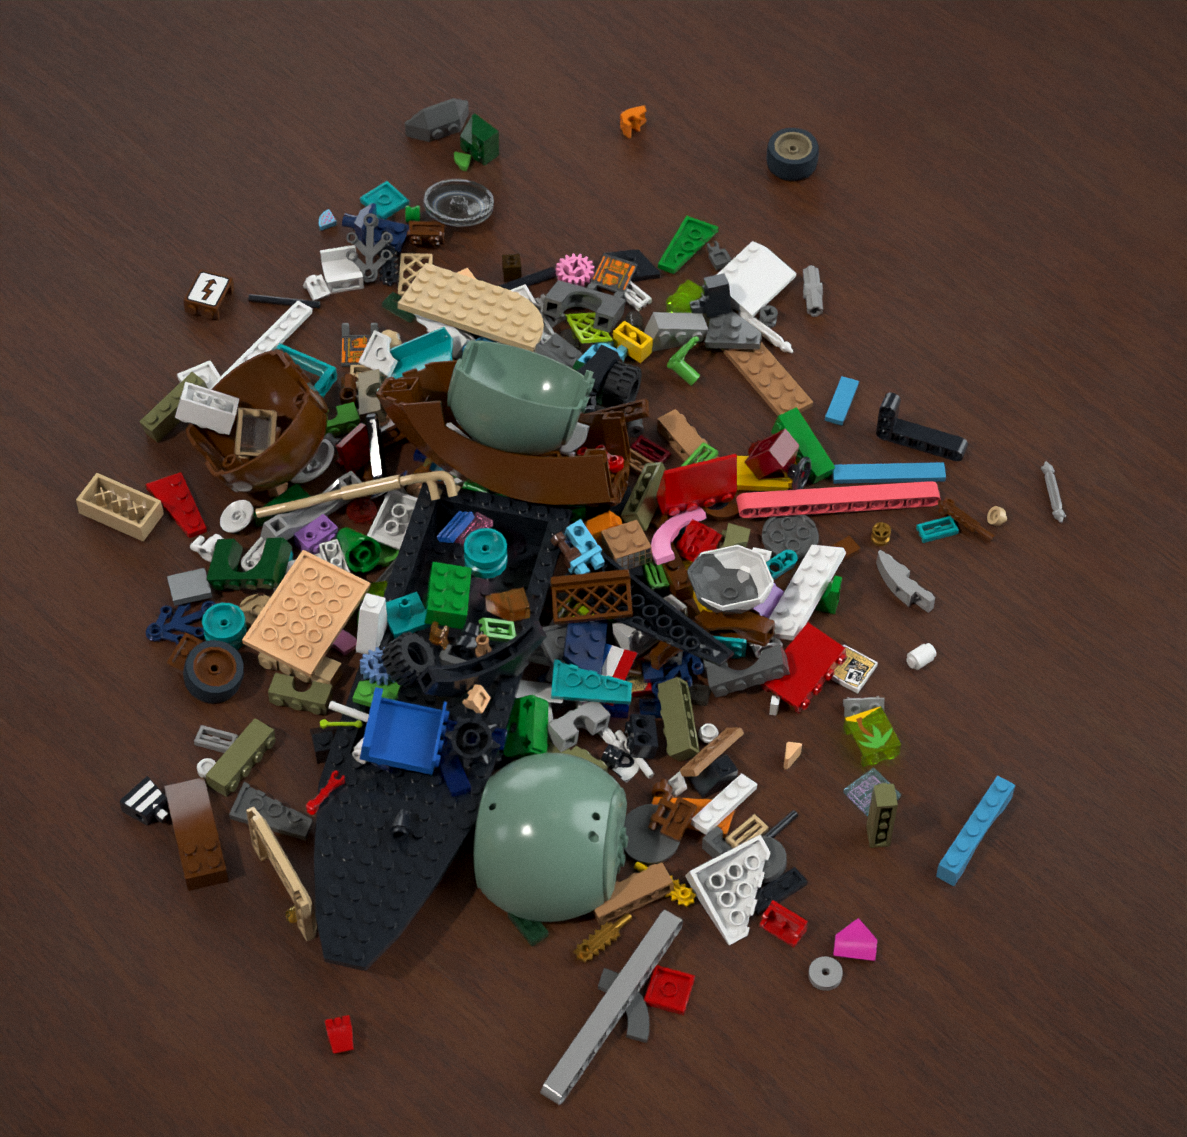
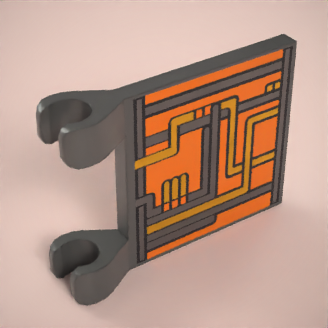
M604 253L587 288L596 291L598 286L616 292L614 296L623 298L637 268V264Z
M342 323L341 367L361 365L358 362L374 330L379 332L378 323H371V335H350L349 323Z

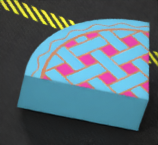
M329 209L321 214L319 218V228L321 231L337 225L336 219Z

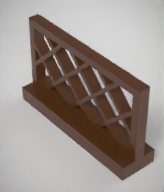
M629 569L551 577L554 625L633 617ZM626 586L627 591L622 596L615 592L618 587ZM604 588L608 592L602 598L595 594L598 589ZM585 590L588 595L583 600L576 596L579 591ZM565 592L569 596L561 602L557 599V593ZM611 594L618 598L612 606L605 601ZM592 596L599 601L593 608L586 604ZM572 598L579 602L573 610L566 605ZM623 602L628 606V611L619 612L615 608ZM602 604L609 608L603 614L596 611ZM582 606L589 610L584 616L576 613ZM563 608L570 612L567 617L558 618V613Z

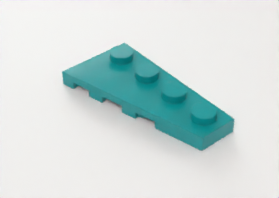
M554 659L551 699L631 704V682L600 675L595 671L584 670L576 665H568Z

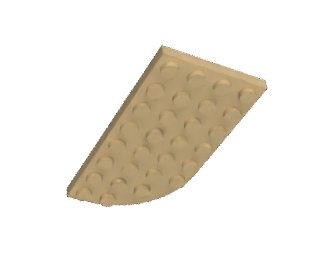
M425 263L398 302V309L532 352L536 344L540 343L543 335L544 323L541 313L532 302L518 292H513Z

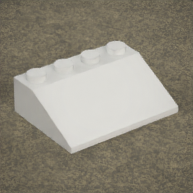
M754 241L717 274L725 273L729 282L731 308L741 313H746L752 318L796 277V273L767 247Z

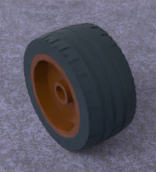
M210 640L200 643L191 650L186 658L183 670L185 686L192 696L205 703L217 704L227 701L240 688L244 675V664L238 651L226 642Z

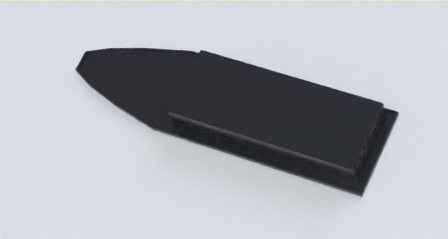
M424 482L383 596L386 602L414 592L418 593L422 602L423 593H428L432 563L437 562L465 567L464 542L466 537L477 529L489 528L500 532L506 539L507 565L505 570L494 578L482 579L471 574L465 624L473 623L482 627L483 625L479 624V620L482 618L513 621L515 633L518 635L533 620L540 621L551 585V577L554 575L561 552L559 546H554L550 539L561 531L565 534L572 517V510L460 488L457 496L448 497L446 485L437 483V485L442 490L441 498L431 500L428 485ZM459 511H462V513L464 511L473 513L475 518L453 543L439 542L437 539L438 534ZM432 624L431 627L414 633L418 634L419 637H423L424 641L429 643L430 648L434 651L433 655L436 657V666H441L439 661L441 651L445 650L448 644L453 647L456 639L459 638L461 629ZM388 625L379 646L380 650H383L387 644L394 640ZM488 625L491 628H503L509 630V628ZM489 640L491 651L507 643ZM360 665L345 706L369 714L371 707L353 702V695L359 682L369 680V678H363V674L360 673ZM524 670L518 676L500 674L489 687L482 686L491 698L485 710L481 713V720L487 726L497 725L492 736L494 741L500 744V747ZM420 684L412 688L402 686L396 700L442 710L444 702H447L446 711H449L447 723L443 722V725H446L445 732L454 731V727L458 724V716L462 719H473L477 714L473 709L466 708L462 703L464 699L468 698V691L472 690L474 685H471L461 698L426 695ZM342 714L340 722H355L359 719ZM362 721L361 728L338 726L319 780L318 794L328 784L334 771L339 773L335 779L339 780L344 775L345 782L343 785L332 790L329 796L319 805L316 817L314 850L316 921L324 962L366 971L400 937L436 889L475 827L481 797L487 781L492 776L500 748L491 751L487 757L488 764L480 761L471 763L468 768H465L463 760L458 755H448L453 746L451 740L444 735V738L440 737V740H444L442 751L437 752V755H441L439 766L434 767L433 774L431 775L373 762H366L365 764L358 762L352 753L354 747L365 735L367 722ZM474 737L469 739L471 744L476 742ZM399 810H407L410 813V836L405 841L394 840L390 833V828Z

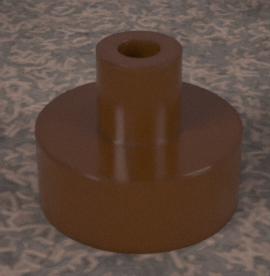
M661 779L660 782L653 784L652 795L654 797H664L666 792L672 794L673 788L668 784L667 779Z

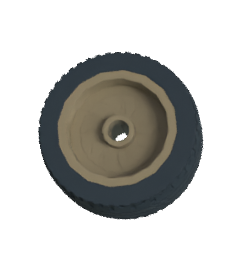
M791 127L779 130L771 136L767 145L766 160L772 174L783 180L799 181L806 179L815 171L818 163L819 146L816 138L811 133L800 128Z

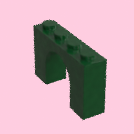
M283 537L266 538L260 561L255 567L246 572H238V564L243 547L235 539H217L206 579L214 589L240 590V588L256 590L257 588L273 589L279 586L285 576L292 546Z

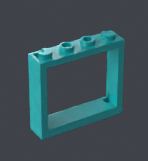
M279 343L276 349L284 353L287 352L295 364H298L302 369L320 376L314 387L322 397L326 395L337 380L336 367Z

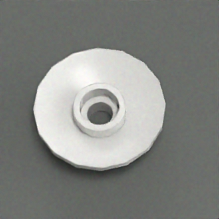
M238 500L227 506L220 518L222 529L228 533H235L245 528L253 517L254 508L252 504L246 500Z

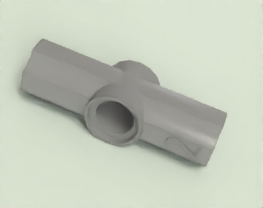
M808 266L803 269V297L806 299L807 314L816 317L823 313L822 283H820L818 268Z

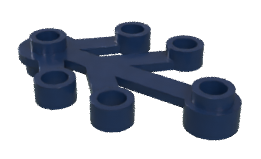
M206 601L202 604L200 611L185 617L183 615L185 611L190 609V602L185 603L187 604L186 606L180 604L171 622L164 625L166 619L173 615L172 608L165 605L161 607V613L156 623H151L147 627L146 637L150 641L165 639L176 642L177 646L183 634L176 635L169 632L177 630L203 640L205 638L203 628H196L187 624L202 619L207 609L216 603Z
M683 651L682 665H678V662H674V665L670 664V662L662 666L663 671L670 670V672L664 677V681H657L653 684V696L658 699V684L675 678L680 671L681 679L687 681L688 687H691L693 681L689 675L687 663L692 659V671L694 674L700 675L704 672V666L700 658Z

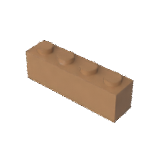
M676 409L657 419V431L684 462L703 442L708 445L707 441L697 434L696 429L689 425L685 416ZM704 449L703 452H702L691 464H694V463L697 461V459H698L701 455H703V453H704L707 449Z
M662 862L650 865L640 873H634L621 882H615V888L609 901L604 900V904L592 912L599 925H604L606 922L613 921L674 891L673 881Z

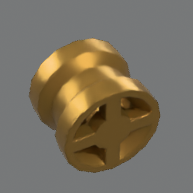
M883 522L876 523L872 528V543L876 546L887 545L891 534L890 526Z

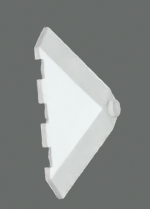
M761 835L710 860L685 875L692 890L728 945L748 935L749 928L747 924L749 917L753 916L757 903L755 899L757 888H761L765 874L762 870L765 860L768 861L770 851Z

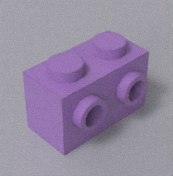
M322 514L294 534L295 546L301 552L305 550L313 555L320 553L319 544L336 539L338 527Z

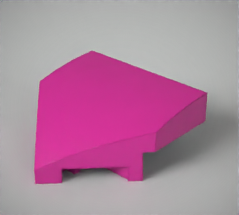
M858 918L836 934L833 956L875 962L877 939Z

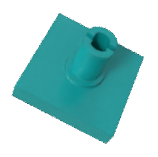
M417 592L386 602L387 622L394 639L403 633H414L432 626V624L424 623L426 610Z

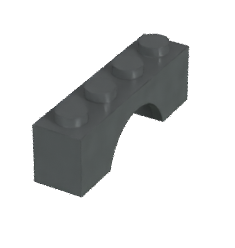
M781 645L762 650L758 661L744 670H733L726 663H723L720 667L715 665L706 668L709 688L715 697L725 696L729 693L744 690L745 688L763 684L764 682L779 679L790 674L787 655Z

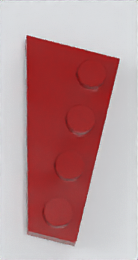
M181 472L146 484V489L162 502L166 512L175 519L176 524L189 538L207 532L205 523Z

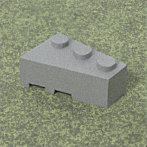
M653 312L643 333L653 338L652 352L683 346L695 336L699 337L698 342H702L708 328L702 313Z

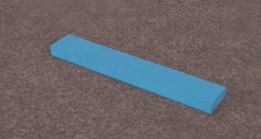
M944 462L834 465L836 468L833 472L834 484L935 482L946 480Z

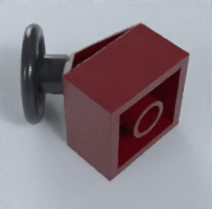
M786 429L761 440L744 462L757 479H792L793 490L804 488L811 471V459L807 456L803 457L798 465L794 464L799 444Z

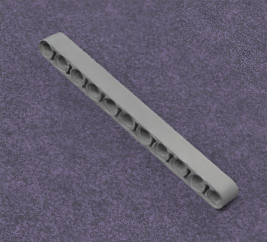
M666 910L660 914L545 1081L541 1089L542 1095L559 1105L563 1103L679 933L683 925L681 918Z

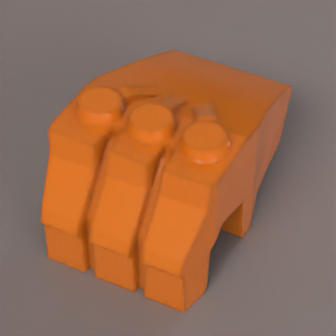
M644 105L628 109L620 115V128L626 137L631 138V130L634 129L639 132L640 127L646 122V108Z

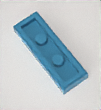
M841 376L825 416V421L843 425L859 381Z

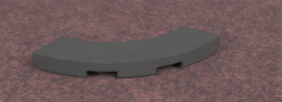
M604 968L598 984V990L607 993L619 974ZM638 991L625 1011L628 1021L626 1038L647 1043L649 1015L646 1004Z

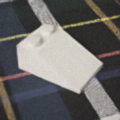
M396 490L388 491L367 536L374 538L378 543L400 550L417 498Z

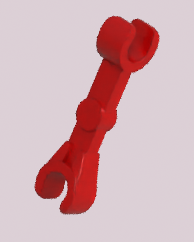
M334 771L331 774L325 788L321 789V792L314 800H310L306 804L309 814L314 815L318 811L319 805L329 796L331 791L344 784V775L341 779L336 780L335 778L339 774L338 771Z

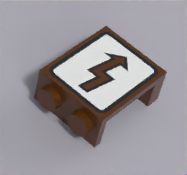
M199 269L183 300L185 312L208 319L219 320L218 308L226 293L232 294L235 290L233 278Z

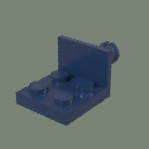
M375 203L360 210L358 216L345 213L342 219V226L355 229V234L365 246L367 227L364 225L363 219L369 213L377 216ZM368 218L367 222L372 223L373 218ZM378 218V226L374 228V246L381 240V232L388 231L393 236V241L390 245L395 247L397 252L395 255L400 256L407 240L409 225Z

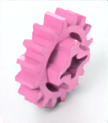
M572 254V257L565 255V260L561 258L560 263L556 264V276H558L560 281L562 280L577 286L581 284L584 287L585 282L590 283V279H593V262L588 261V257L582 258V254H579L578 257H575V254Z

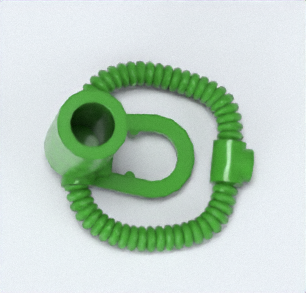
M697 336L684 344L669 359L667 364L669 369L676 372L690 386L696 382L700 374L684 361V356L699 341Z

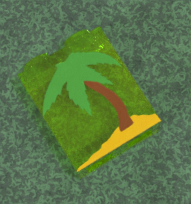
M881 706L845 718L843 729L846 735L852 734L863 755L861 762L863 767L875 765L879 761L893 759L899 755L901 743Z

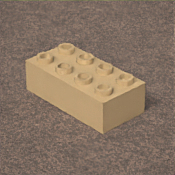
M99 473L95 474L76 499L80 514L143 542L164 515L160 500Z

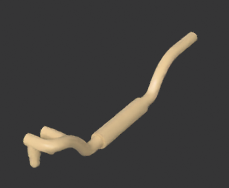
M445 471L418 473L402 477L401 475H395L342 486L340 490L291 502L257 508L256 515L258 518L333 500H350L402 489L405 485L424 482L428 485L431 500H437L441 498L440 495L442 494V490L438 488L436 483L437 480L445 482L448 497L457 496L460 486L455 484L453 477Z

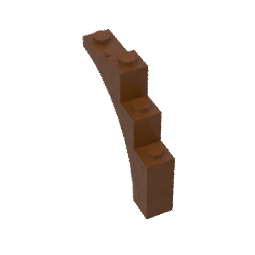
M703 609L693 620L712 636L746 639L747 642L764 647L775 635L774 620L750 611L742 614H724L722 617ZM660 640L657 647H654L650 652L651 667L659 670L670 658L683 650Z

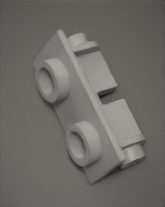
M879 696L862 699L847 697V699H843L844 717H850L877 707L880 708L867 716L884 715L885 699L879 698Z

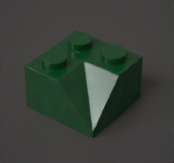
M474 113L460 135V147L477 162L485 166L499 156V131Z

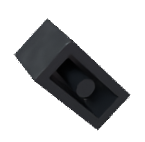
M725 273L705 277L704 285L701 286L702 298L689 302L691 312L706 314L707 318L731 313L730 287Z

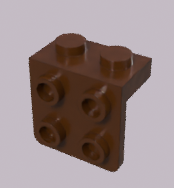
M409 221V231H407L408 242L413 246L429 244L430 246L438 247L440 244H444L445 224L441 222Z

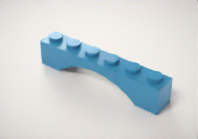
M1000 776L996 777L939 863L936 877L955 886L985 833L1012 799L1015 784Z

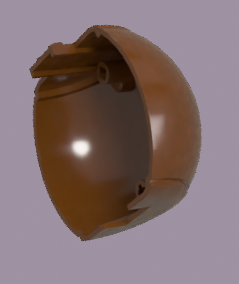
M275 349L274 351L270 350L256 355L230 371L211 389L239 398L237 408L275 410L277 412L275 442L269 448L267 446L270 419L242 418L240 446L267 448L263 453L258 456L250 455L248 459L239 458V455L234 453L237 411L229 435L217 433L209 428H201L190 422L186 428L188 439L206 458L205 465L211 474L223 485L237 493L239 491H265L290 481L310 464L325 437L328 423V407L323 397L311 384L310 378L298 364H295L287 352L284 353L279 349Z

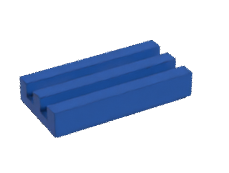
M459 511L438 534L437 539L439 542L453 543L475 516L472 512L467 513L464 511L462 513V511Z

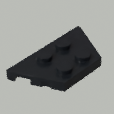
M639 249L605 253L637 264L631 282L660 279V272Z

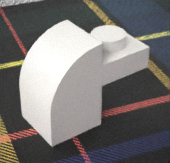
M577 422L573 436L565 446L562 445L561 451L570 452L580 447L587 438L590 426Z

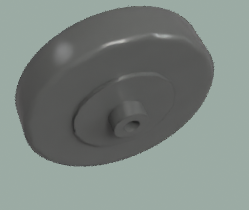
M762 836L770 851L768 861L765 860L762 872H765L762 883H768L782 875L787 865V856L783 845L779 841L771 837Z

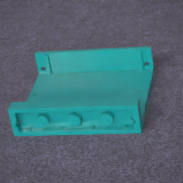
M441 327L391 348V355L398 361L391 377L395 379L403 376V372L414 368L419 371L424 369L425 364L430 362L451 361L453 339L446 328Z

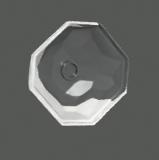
M740 545L701 552L687 570V575L698 602L715 613L731 615L747 612L764 603L774 585L763 555Z

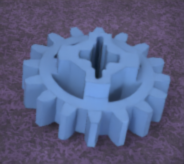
M376 647V651L368 650V655L363 654V659L360 660V673L363 674L364 679L369 678V683L376 681L378 686L381 682H384L385 685H388V681L395 683L383 666V650Z

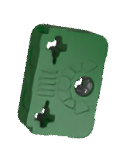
M534 695L515 699L504 734V755L506 757L518 760L526 756L547 752L549 706L547 700Z

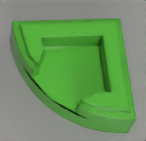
M454 152V161L461 170L467 171L471 155Z

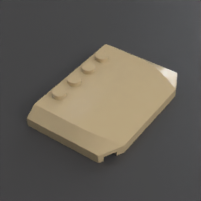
M254 807L249 808L246 812L252 846L261 862L268 858L271 861L295 904L297 926L305 940L309 941L315 937L317 928L313 902L267 821Z

